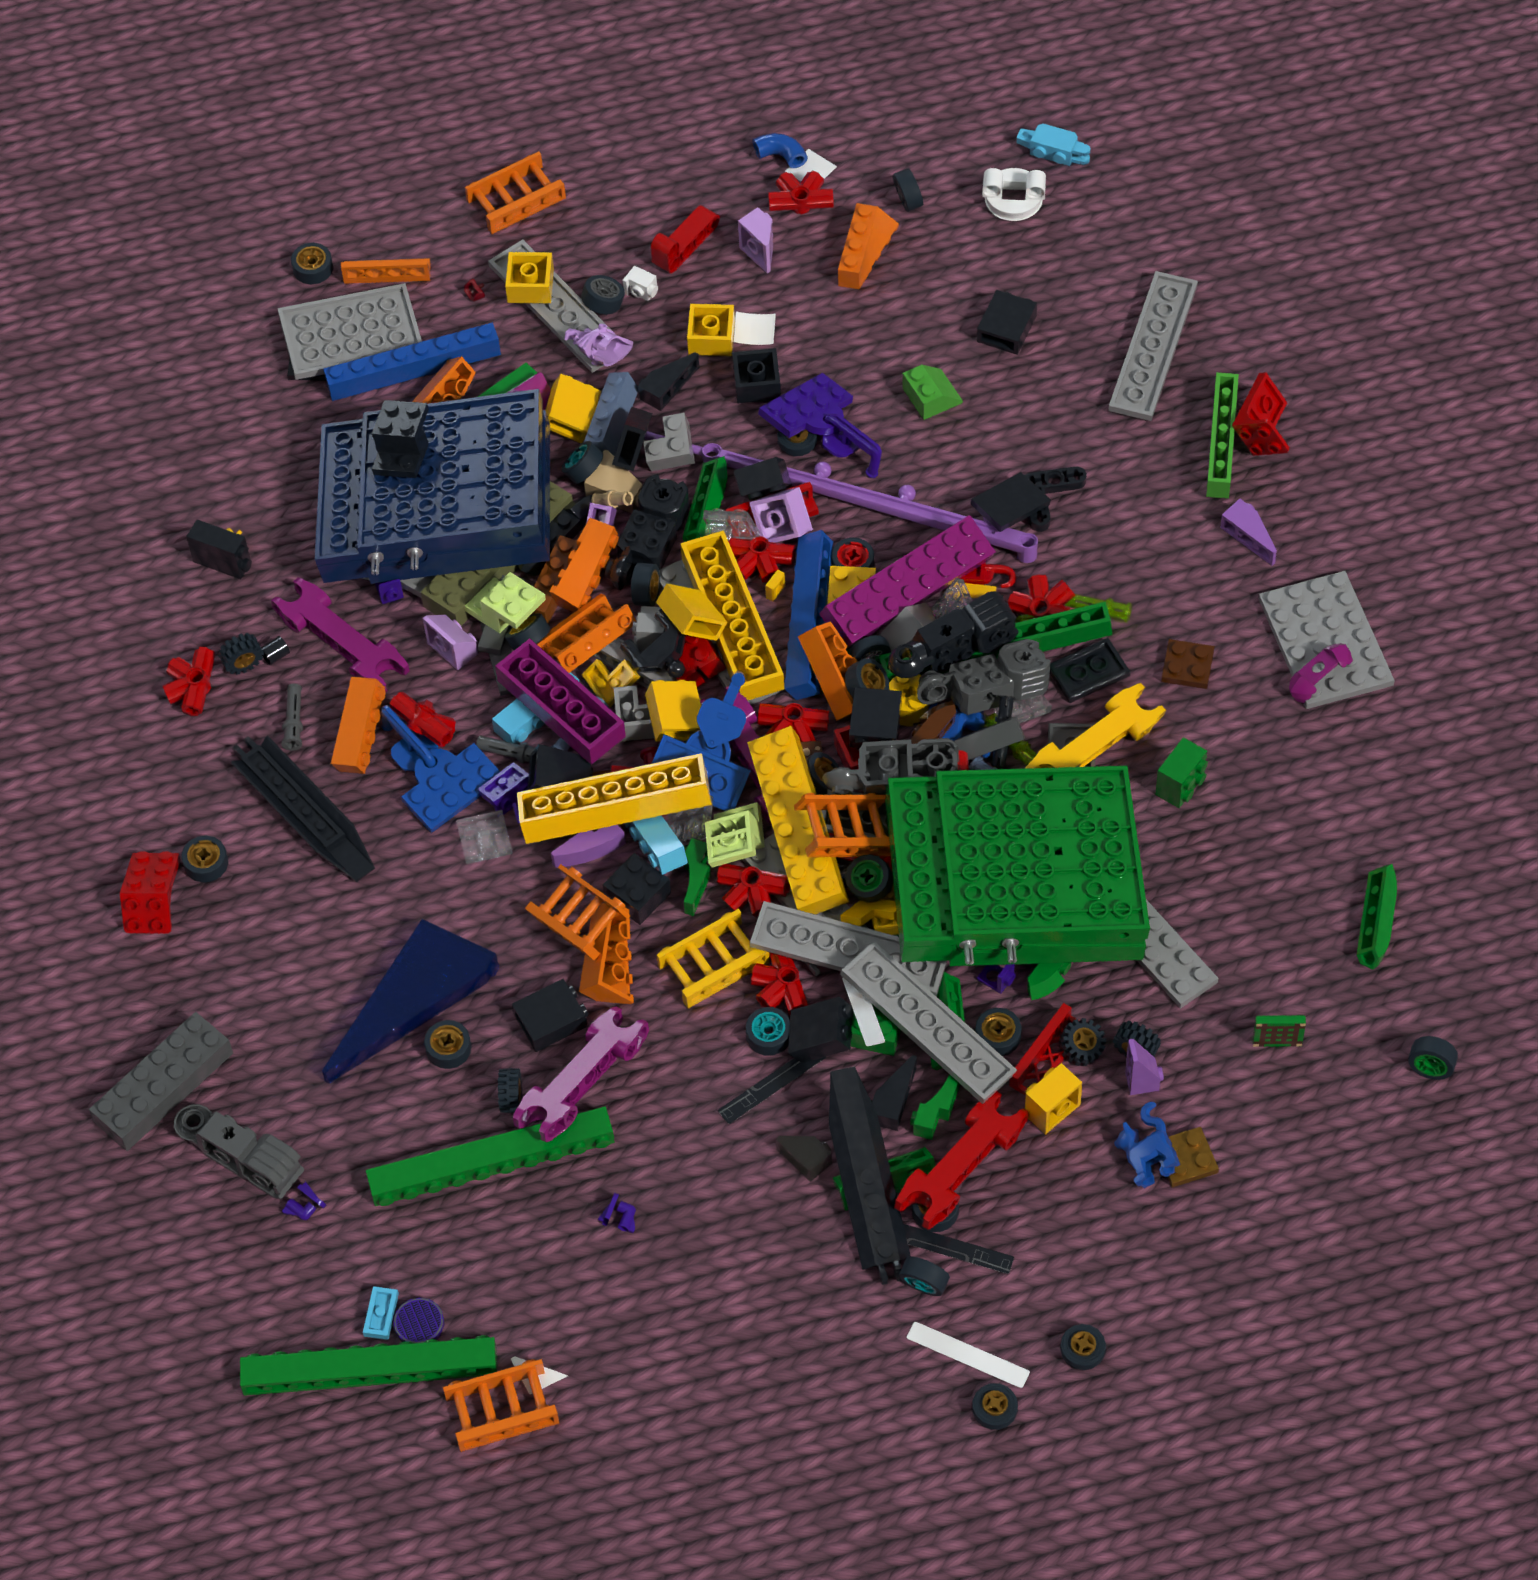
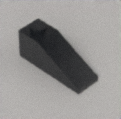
M694 352L651 371L638 384L639 399L661 411L700 368L699 354Z
M912 1055L875 1092L871 1102L877 1113L880 1127L898 1131L916 1073L917 1056Z

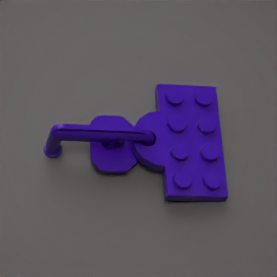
M824 373L815 376L759 408L758 415L788 438L803 430L823 435V448L836 457H847L855 451L862 449L871 456L870 465L865 471L866 475L870 478L878 476L882 454L880 446L844 418L842 408L852 403L853 395Z

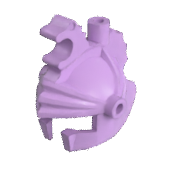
M599 324L598 328L594 330L586 328L584 332L571 328L565 331L564 340L572 339L573 344H577L580 351L592 360L591 364L596 366L600 364L611 366L617 363L631 351L633 341L615 335L612 330L607 329L605 324Z

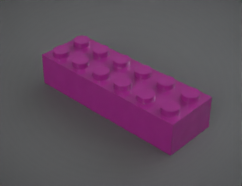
M530 638L495 665L497 681L591 765L626 737L624 721Z

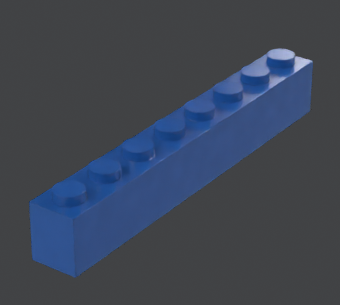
M492 322L327 367L323 370L331 399L335 401L437 373L452 358L462 356L470 364L499 356L501 351L499 338Z
M822 530L798 537V546L796 547L797 557L794 567L795 579L792 587L793 600L791 603V622L789 623L790 633L787 643L788 655L785 663L786 677L784 680V689L795 700L819 695L821 686L798 636L825 623L819 613L827 605L833 541Z

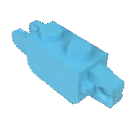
M1040 124L1035 131L1021 128L1017 135L1016 143L1029 148L1030 155L1037 158H1043L1070 166L1072 162L1081 165H1087L1090 162L1089 153L1091 148L1087 144L1078 142V136L1075 132L1047 124Z

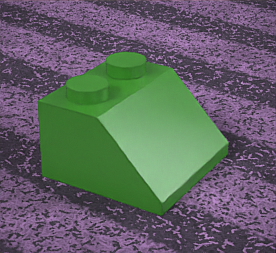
M922 364L903 373V390L923 420L963 403V400L942 369Z

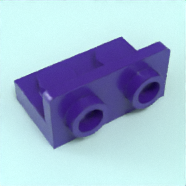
M513 762L478 788V792L481 797L494 806L497 815L502 817L514 808V803L518 804L517 792L527 790L529 773Z

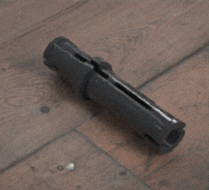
M1000 695L998 716H995L997 723L1012 718L1015 697L1009 696L1006 706L1007 696ZM1008 746L993 751L991 766L997 767L1000 757L999 767H1006Z

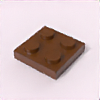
M1169 639L1161 682L1207 689L1215 646Z

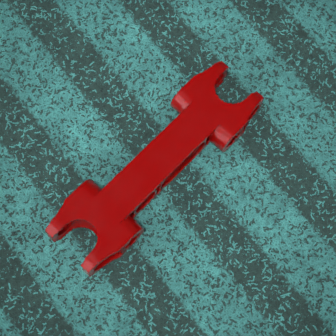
M997 1091L985 1103L982 1104L979 1101L965 1119V1124L970 1129L929 1174L918 1168L910 1175L896 1198L895 1208L901 1212L915 1203L926 1206L928 1210L923 1217L924 1222L922 1226L927 1230L945 1220L960 1200V1195L954 1191L996 1145L1004 1150H1008L1017 1141L1020 1132L1028 1121L1029 1112L1023 1108L1012 1116L999 1114L996 1110L1001 1103L1002 1094Z

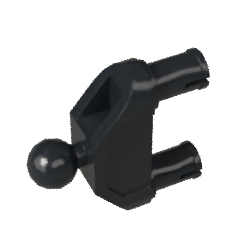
M660 609L659 612L662 615L660 616L656 612L654 618L662 625L665 632L643 652L640 651L632 639L624 641L628 646L626 647L622 643L620 649L631 660L630 664L634 671L649 673L665 672L667 670L669 676L680 678L685 673V666L678 659L683 654L686 635L681 634L664 611Z

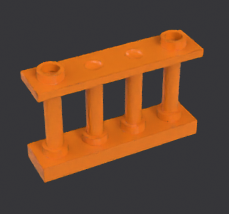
M539 151L465 187L467 202L471 203L478 200L488 213L486 221L487 228L491 234L566 199L565 185L561 179L551 183L541 170L543 164ZM534 173L544 186L534 192L523 179V177ZM515 182L525 195L516 201L513 200L504 188V186ZM497 191L506 203V206L497 210L486 198V195Z
M600 593L553 627L537 645L550 657H555L559 665L570 673L632 628L633 621H637L628 604L623 605L617 611H613L606 596Z
M876 793L866 795L804 794L794 805V810H807L814 839L805 848L807 857H859L868 854L878 857H889L891 855L889 837L884 833L878 808L885 802L886 795H876ZM817 810H828L835 838L824 836ZM838 810H848L855 837L844 835ZM858 810L869 811L876 837H868L864 834Z
M560 864L558 868L566 875L564 880L544 905L540 904L538 907L530 901L525 909L539 922L595 961L600 954L593 947L596 944L594 941L617 912L626 919L630 915L624 910L626 905L618 898L610 899L581 878L582 874L571 866L567 869ZM574 882L581 886L560 913L552 917L551 910ZM589 892L595 896L573 925L569 924L566 927L565 924L567 922L565 920ZM602 903L608 905L607 911L587 936L584 934L583 937H580V930Z
M530 1359L523 1362L522 1365L466 1381H453L448 1386L443 1387L446 1401H455L462 1430L455 1433L460 1452L559 1424L555 1405H546L538 1375L545 1374L542 1359ZM528 1378L537 1408L534 1411L524 1413L521 1411L513 1382ZM504 1385L512 1415L509 1418L499 1420L495 1414L489 1389ZM475 1393L480 1395L487 1420L485 1425L478 1427L472 1426L464 1399L465 1396Z

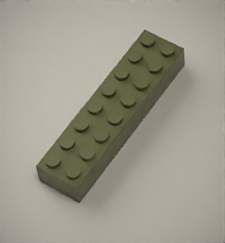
M551 481L550 522L565 506L573 501L572 494ZM513 565L437 575L421 591L423 607L435 615H447L451 620H456L462 626L472 616L465 612V605L494 577L501 580L502 575H507L509 572L513 573L518 566Z

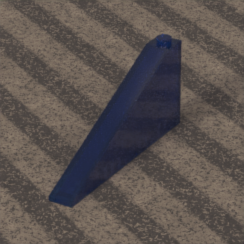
M422 919L323 1068L322 1073L325 1082L330 1084L487 984L489 979L498 972L497 954Z

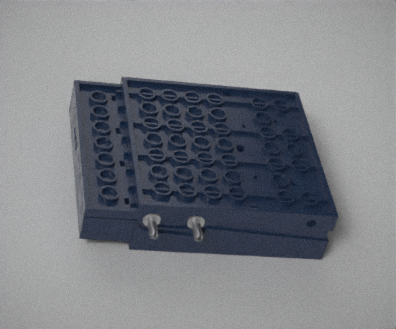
M539 389L427 404L429 410L423 424V429L429 445L417 478L373 475L372 467L378 451L372 437V431L380 410L363 412V419L322 424L315 562L323 583L369 578L370 583L374 584L396 579L405 580L550 561V423L546 410H542L543 401Z

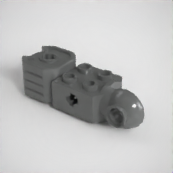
M1025 639L1005 644L999 651L998 659L993 653L951 664L948 673L925 672L919 678L917 697L921 703L927 705L936 704L944 699L951 698L958 709L966 715L999 707L1000 695L1007 696L1006 705L1009 696L1015 697L1016 700H1024L1043 695L1049 687L1051 660L1045 659V655L1039 649V642Z
M949 738L923 739L917 744H912L911 740L863 742L859 749L858 770H851L846 767L835 768L825 773L822 780L826 787L832 791V795H853V790H862L865 795L869 793L886 795L888 778L936 777L937 771H959L958 745Z
M191 1104L181 1109L174 1119L175 1131L182 1139L194 1143L205 1156L240 1178L248 1180L273 1198L282 1199L286 1191L291 1188L292 1184L298 1179V1176L304 1171V1168L298 1162L301 1156L291 1146L271 1134H262L257 1141L256 1133L246 1126L242 1128L227 1114L223 1116L217 1111L212 1114L205 1106ZM194 1123H200L196 1127H190Z

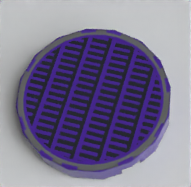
M420 1297L403 1303L396 1311L393 1321L398 1338L402 1342L409 1341L413 1343H424L431 1339L437 1340L445 1325L443 1312L440 1307L432 1300Z

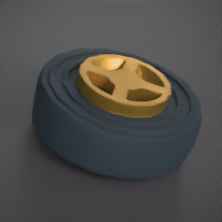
M778 430V445L787 455L803 456L814 449L817 443V434L803 430L788 438Z
M1079 1324L1072 1326L1065 1332L1061 1339L1060 1351L1062 1358L1069 1366L1079 1370H1088L1100 1364L1105 1356L1106 1343L1104 1336L1097 1328L1091 1325Z
M990 1383L982 1386L976 1392L972 1400V1412L976 1421L983 1427L990 1430H1000L1008 1427L1015 1420L1018 1413V1401L1014 1392L1007 1386L1000 1383Z

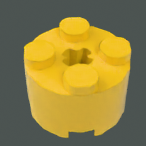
M920 674L912 678L896 676L889 682V690L902 691L900 725L913 726V723L920 722L919 718L929 710L930 705L921 703L917 697Z

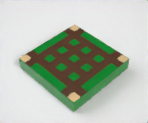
M1304 1015L1256 1016L1252 1039L1253 1047L1302 1046L1306 1017Z

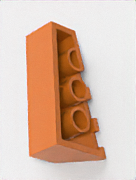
M856 204L838 267V286L860 289L871 272L873 264L880 258L881 251L891 240V235L898 229L899 223L878 206Z
M462 356L449 359L412 402L429 404L459 400L465 395L476 372Z
M589 518L577 540L578 549L571 551L568 556L567 569H561L558 574L559 584L557 586L552 585L549 591L557 606L575 612L591 601V593L600 583V573L603 568H606L610 560L609 553L612 548L616 547L619 540L614 526Z
M830 621L812 628L798 636L835 719L838 721L852 715L853 698L845 684V673L848 667L858 661L855 657L848 654L846 643Z
M351 677L331 760V765L340 772L365 774L366 767L370 763V750L375 742L376 724L380 720V707L386 694L385 686L377 679Z
M602 903L591 916L589 932L609 908L605 903ZM625 907L624 910L629 914V909ZM617 912L594 941L596 944L593 947L600 953L595 961L587 955L584 957L579 992L595 1001L620 1004L634 1003V997L630 994V984H633V977L629 973L628 962L632 960L627 941L631 939L630 917L626 919Z

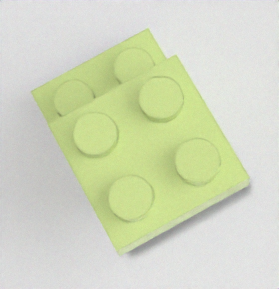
M509 572L501 581L494 577L465 605V612L498 633H501L508 625L517 629L546 598L544 593Z
M757 802L714 814V820L705 822L708 864L711 867L756 856V850L765 847L761 806Z

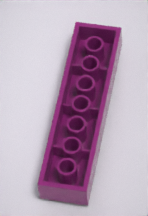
M969 515L830 602L819 614L825 623L831 621L846 643L847 651L859 640L871 636L890 624L905 607L923 603L987 562L996 551Z

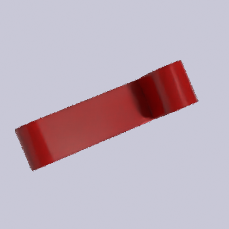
M700 205L669 237L658 233L651 243L652 263L671 274L674 273L716 229L720 221V215Z

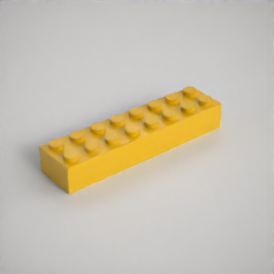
M724 530L680 543L682 561L693 588L701 590L728 622L715 642L730 678L737 671H741L744 674L745 683L740 687L739 693L749 701L784 690V674Z
M792 726L747 742L797 910L816 915L848 903L849 899L836 857H807L805 848L813 841L814 834L807 810H794V805L804 794H817L798 734ZM817 810L823 834L830 838L822 811Z
M702 753L517 792L519 821L526 844L712 805L708 775Z

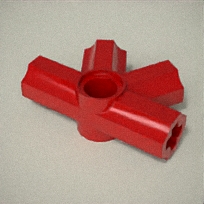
M816 171L807 172L801 183L792 173L785 172L776 180V186L780 189V192H768L769 211L793 210L797 214H805L810 209L833 208V189H820L824 183V178Z
M762 536L755 537L752 540L728 538L744 580L757 569L762 582L768 583L775 572L779 570L777 564H794L795 545L769 542L768 539Z
M1038 574L1027 579L1030 595L1013 591L1008 599L1012 612L1031 618H1038L1075 609L1065 606V604L1076 595L1063 580L1049 589L1047 575ZM1047 607L1045 612L1038 613L1040 608Z
M199 647L194 651L192 664L180 657L173 658L168 663L166 672L176 680L162 685L170 704L183 699L181 709L183 713H187L190 716H198L203 712L206 694L211 690L210 677L216 655L214 650H210L207 647Z
M399 692L390 701V708L408 722L407 726L412 731L425 735L439 747H444L453 738L455 720L435 713L436 710L432 702L425 700L422 702L418 701L417 703L404 692Z
M760 703L758 724L772 726L765 735L792 726L798 734L800 742L816 741L811 730L827 732L830 710L802 708L797 703H790L786 706ZM795 715L799 718L792 720L789 717Z
M723 864L719 867L717 873L718 884L732 886L722 899L734 911L737 909L741 910L749 902L754 917L759 916L764 901L771 903L769 894L786 897L791 888L787 875L759 870L754 866L742 867ZM758 876V880L750 884L751 878Z
M769 952L773 966L756 963L752 971L751 985L765 987L756 995V1000L762 1008H776L784 1000L788 1014L791 1015V1010L808 1005L799 979V971L795 967L793 958Z

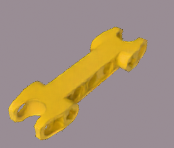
M1142 683L1123 689L1105 705L1110 714L1061 750L1054 742L1049 743L1038 752L1025 769L1084 767L1128 734L1135 741L1143 738L1164 716L1166 709L1163 706H1158L1153 710H1144L1138 706L1136 700L1145 689Z

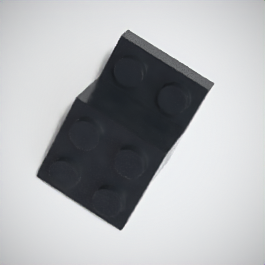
M384 400L372 431V437L378 451L372 467L373 475L417 478L429 445L423 429V424L429 410L427 403Z

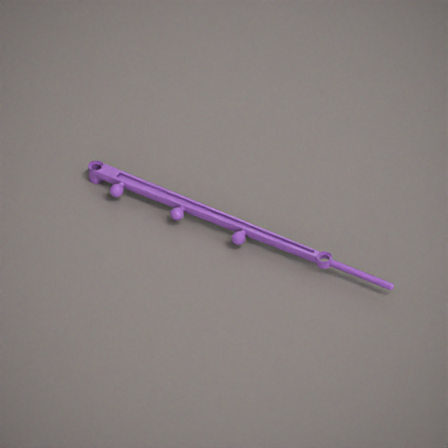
M647 431L644 440L659 439L665 436ZM709 443L704 447L692 444L693 453L702 456L704 463L725 456L727 467L740 469L763 461L723 450L715 443ZM709 452L717 453V455L714 457H710L706 454ZM819 462L815 465V475L787 467L792 483L791 486L810 482L815 493L945 531L967 517L912 502L916 492L911 485L901 486L898 491V498L829 479L828 477L831 475L832 469L827 462ZM984 517V521L972 518L991 545L1017 552L1018 560L1023 563H1032L1037 559L1038 539L1034 534L1011 528L999 532Z

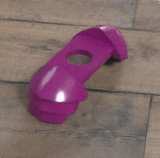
M1338 643L1325 647L1293 675L1289 683V689L1295 701L1305 703V700H1309L1312 694L1316 693L1317 689L1314 685L1337 665L1344 668L1347 664L1349 665L1353 662L1347 645ZM1323 663L1325 667L1321 672L1316 673L1312 671V667L1315 664Z

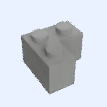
M685 413L664 416L665 437L644 441L646 462L651 472L695 463L690 425Z
M927 603L907 606L879 636L886 638L892 652L899 645L911 641L918 629L939 617Z
M641 606V613L636 615L637 622L633 621L632 635H634V643L641 652L665 632L662 625L654 618L656 612L660 616L662 615L659 612L660 607Z
M637 685L615 687L616 715L624 721L626 737L621 741L655 738L648 705H639Z

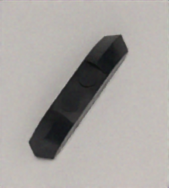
M592 495L574 499L550 522V554L560 535L573 539L585 527L589 506L592 503ZM546 561L517 566L521 571L535 576L541 573Z

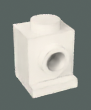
M633 266L623 279L625 295L628 296L629 293H632L637 298L649 301L658 291L656 275Z

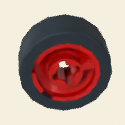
M860 538L843 539L832 550V566L874 568L873 548L867 541Z

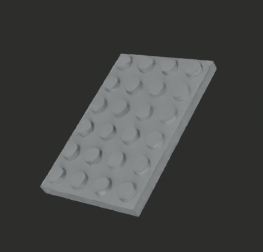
M405 283L277 308L295 380L323 375V369L422 342Z
M1346 571L1259 594V602L1292 677L1318 655L1322 649L1329 645L1346 644L1353 658L1351 664H1347L1344 668L1337 665L1314 685L1317 691L1312 694L1309 700H1305L1304 705L1306 709L1394 686L1395 680ZM1317 663L1312 667V671L1316 673L1321 672L1325 665Z

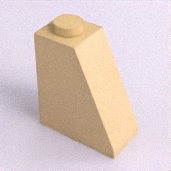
M604 450L600 465L584 482L586 496L593 495L594 493H607L609 490L617 492L630 491L633 494V503L629 506L621 505L617 508L632 513L633 510L638 508V494L643 485L627 469L612 465L614 456L608 450Z

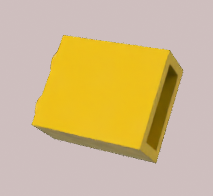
M560 374L552 384L546 406L550 430L582 443L585 440L596 410L601 390L577 381L570 376Z
M666 584L656 601L683 635L717 641L728 623L701 590Z
M651 681L645 697L655 741H661L664 734L680 741H687L693 733L700 730L697 723V715L701 708L696 681Z

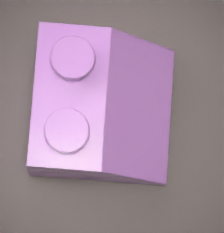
M757 207L738 220L739 248L766 273H769L771 271L773 253V221L768 213H764Z
M800 487L780 491L749 502L759 535L768 539L769 542L775 543L797 538L813 530Z
M426 615L423 617L427 644L456 670L462 668L478 655L476 638L471 633L467 634L463 631L461 625L456 620H451L447 615Z

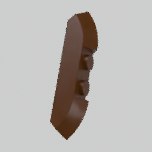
M953 701L939 704L929 709L919 718L923 725L918 724L912 732L913 737L910 739L912 744H917L923 739L942 738L955 723L956 708Z

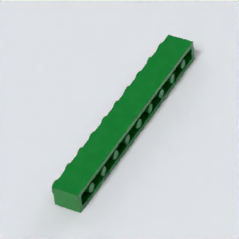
M1106 601L1017 622L1015 627L1019 633L1009 643L1025 639L1039 642V649L1044 652L1113 635ZM1001 647L991 653H980L976 648V652L973 653V655L966 660L978 658L993 653L995 657L998 659V654ZM891 653L879 655L881 665L887 673L889 682L896 677L888 667V658ZM925 667L923 671L919 674L922 675L925 672L930 671L929 667ZM949 669L945 671H940L939 673H948Z
M606 1106L578 1113L574 1122L550 1142L541 1140L539 1129L542 1123L367 1169L366 1174L374 1205L388 1206L394 1201L401 1199L410 1200L420 1194L436 1193L450 1186L459 1187L466 1182L485 1180L499 1173L508 1174L514 1171V1169L534 1167L538 1163L548 1160L557 1161L563 1156L570 1154L579 1155L593 1148H605L615 1143Z
M481 1335L475 1339L456 1337L450 1339V1341L431 1339L424 1343L406 1341L401 1342L399 1345L381 1343L374 1345V1347L356 1345L348 1349L300 1350L298 1353L288 1354L286 1352H275L272 1355L263 1356L260 1354H250L247 1357H240V1386L243 1395L247 1396L480 1377L498 1371L497 1347L494 1337Z

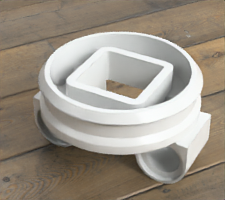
M996 168L987 169L983 176L982 197H985V203L990 212L1001 219L1008 221L1027 219L1040 209L1043 200H1045L1046 174L1040 170L1029 172L1019 168L1004 170ZM1003 189L1026 190L1025 200L1002 199Z

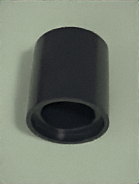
M277 636L261 647L264 652L262 656L269 665L274 664L290 653L286 642L280 636Z

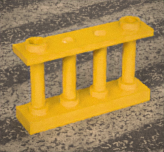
M739 909L725 913L721 919L673 946L663 948L657 954L659 969L661 970L669 965L685 987L682 990L683 1003L688 1009L752 973L756 963L763 965L770 963L769 952L750 947L749 939L739 927L742 924L741 911ZM731 931L746 954L738 959H734L719 939V936ZM709 942L726 964L717 971L711 968L698 950V948ZM690 954L705 977L697 982H692L678 962V959Z

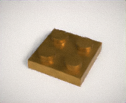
M1201 1127L1169 1136L1172 1147L1176 1151L1180 1162L1179 1166H1175V1173L1167 1176L1172 1188L1219 1172L1218 1165Z

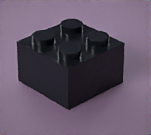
M776 348L732 352L737 403L769 401L781 396Z
M774 457L734 470L741 497L748 498L749 500L764 497L769 492L776 493L786 490L787 486L792 485L785 460L782 458Z
M633 853L603 884V893L610 899L616 897L626 905L625 907L629 909L630 918L641 925L671 894L670 879L667 876L662 875L660 871Z

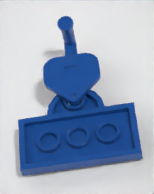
M741 671L735 672L731 677V683L723 701L717 698H708L702 703L697 715V723L700 730L693 733L686 743L664 734L652 761L653 764L702 753L708 775L712 806L724 811L735 809L751 770L729 761L731 755L729 741L741 735L746 723L744 711L733 706L740 687L745 683V677Z
M385 705L382 707V729L384 731H391L394 728L403 738L392 747L391 757L402 770L415 771V780L418 785L401 796V801L432 833L481 797L478 788L500 771L475 743L455 756L450 751L438 749L439 746L425 735L411 731L389 706Z

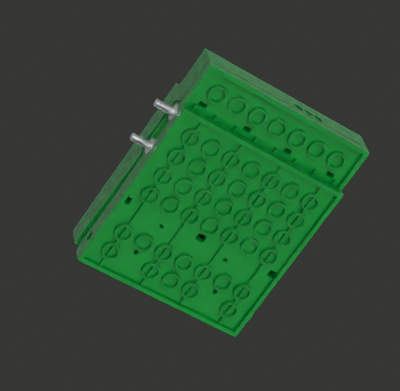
M1128 766L937 771L936 777L888 778L885 801L901 962L949 961V966L1143 960L1146 949L1145 939H1148L1150 924Z

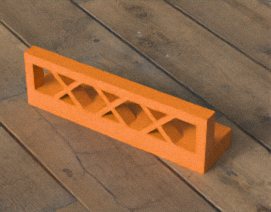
M430 258L341 262V271L344 284L430 281L431 262Z

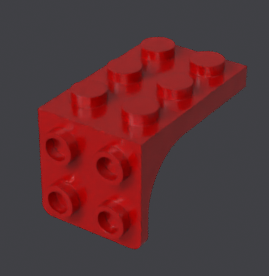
M1266 372L1258 374L1232 424V427L1253 456L1288 453L1290 449L1275 427L1287 405V401Z
M145 851L132 853L120 890L123 927L126 933L167 934L171 932V892L180 864L179 853L168 851L161 853H148Z

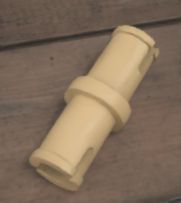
M609 490L607 493H594L592 495V503L612 506L614 508L621 505L629 506L633 503V494L630 491L617 492L615 490Z

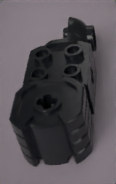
M658 474L652 475L645 480L638 494L639 511L633 510L617 542L618 558H610L606 566L605 577L610 579L612 585L617 590L623 589L624 585L630 582L637 563L657 564L659 570L663 568L677 539V531L682 528L689 513L688 488L684 481L678 484L669 479H659Z
M987 592L969 602L964 608L960 610L957 608L918 629L911 641L899 645L891 652L888 658V667L895 676L912 678L921 673L927 666L930 671H936L937 673L948 670L951 664L970 658L976 652V648L980 653H991L1008 644L1017 636L1019 631L1015 627L1016 616L999 592Z

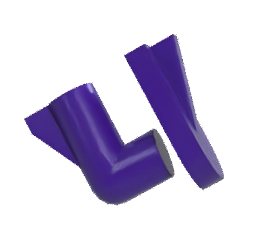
M306 1181L303 1185L300 1184L297 1187L321 1208L324 1209L326 1207V1204L316 1196ZM292 1198L286 1203L282 1212L286 1215L298 1216L302 1220H308L316 1208L309 1201L303 1207Z
M614 1192L610 1204L598 1218L605 1226H607L619 1196L618 1193ZM621 1201L616 1210L623 1213L618 1228L622 1231L634 1233L636 1209L633 1205Z

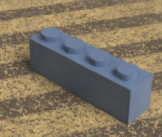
M629 372L608 374L584 442L591 441L602 453L604 450H608L613 456H615L626 419L639 390Z

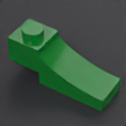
M691 838L688 846H684L688 861L684 865V869L689 870V885L684 899L685 914L694 916L711 876L710 865H707V843Z
M950 1074L938 1093L926 1104L920 1103L918 1111H913L910 1125L913 1126V1135L933 1140L939 1119L949 1121L960 1087V1083Z

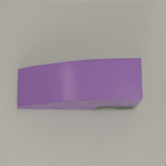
M618 825L600 828L595 832L590 830L578 833L551 852L552 865L555 868H558L560 864L564 867L573 866L605 856L626 844L624 831Z

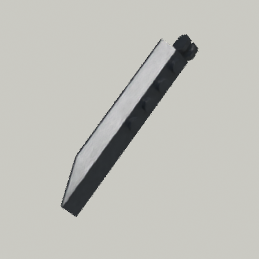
M268 735L261 746L257 745L247 736L243 740L246 747L250 749L247 754L237 744L232 747L233 752L240 760L231 761V764L316 853L355 882H358L375 869L354 824Z
M855 1066L831 1071L829 1129L862 1270L877 1266L881 1284H888V1276L884 1265L892 1263L894 1277L897 1281H902L899 1278L901 1271L899 1261L906 1260L911 1255L901 1213L895 1208L897 1196L877 1113Z

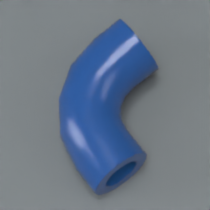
M771 133L752 139L754 150L759 159L774 154L781 155L785 158L790 168H799L808 159L805 150L798 141L785 134Z

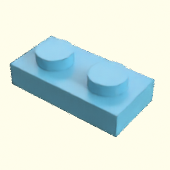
M373 1286L363 1329L364 1337L389 1340L399 1296L398 1290Z

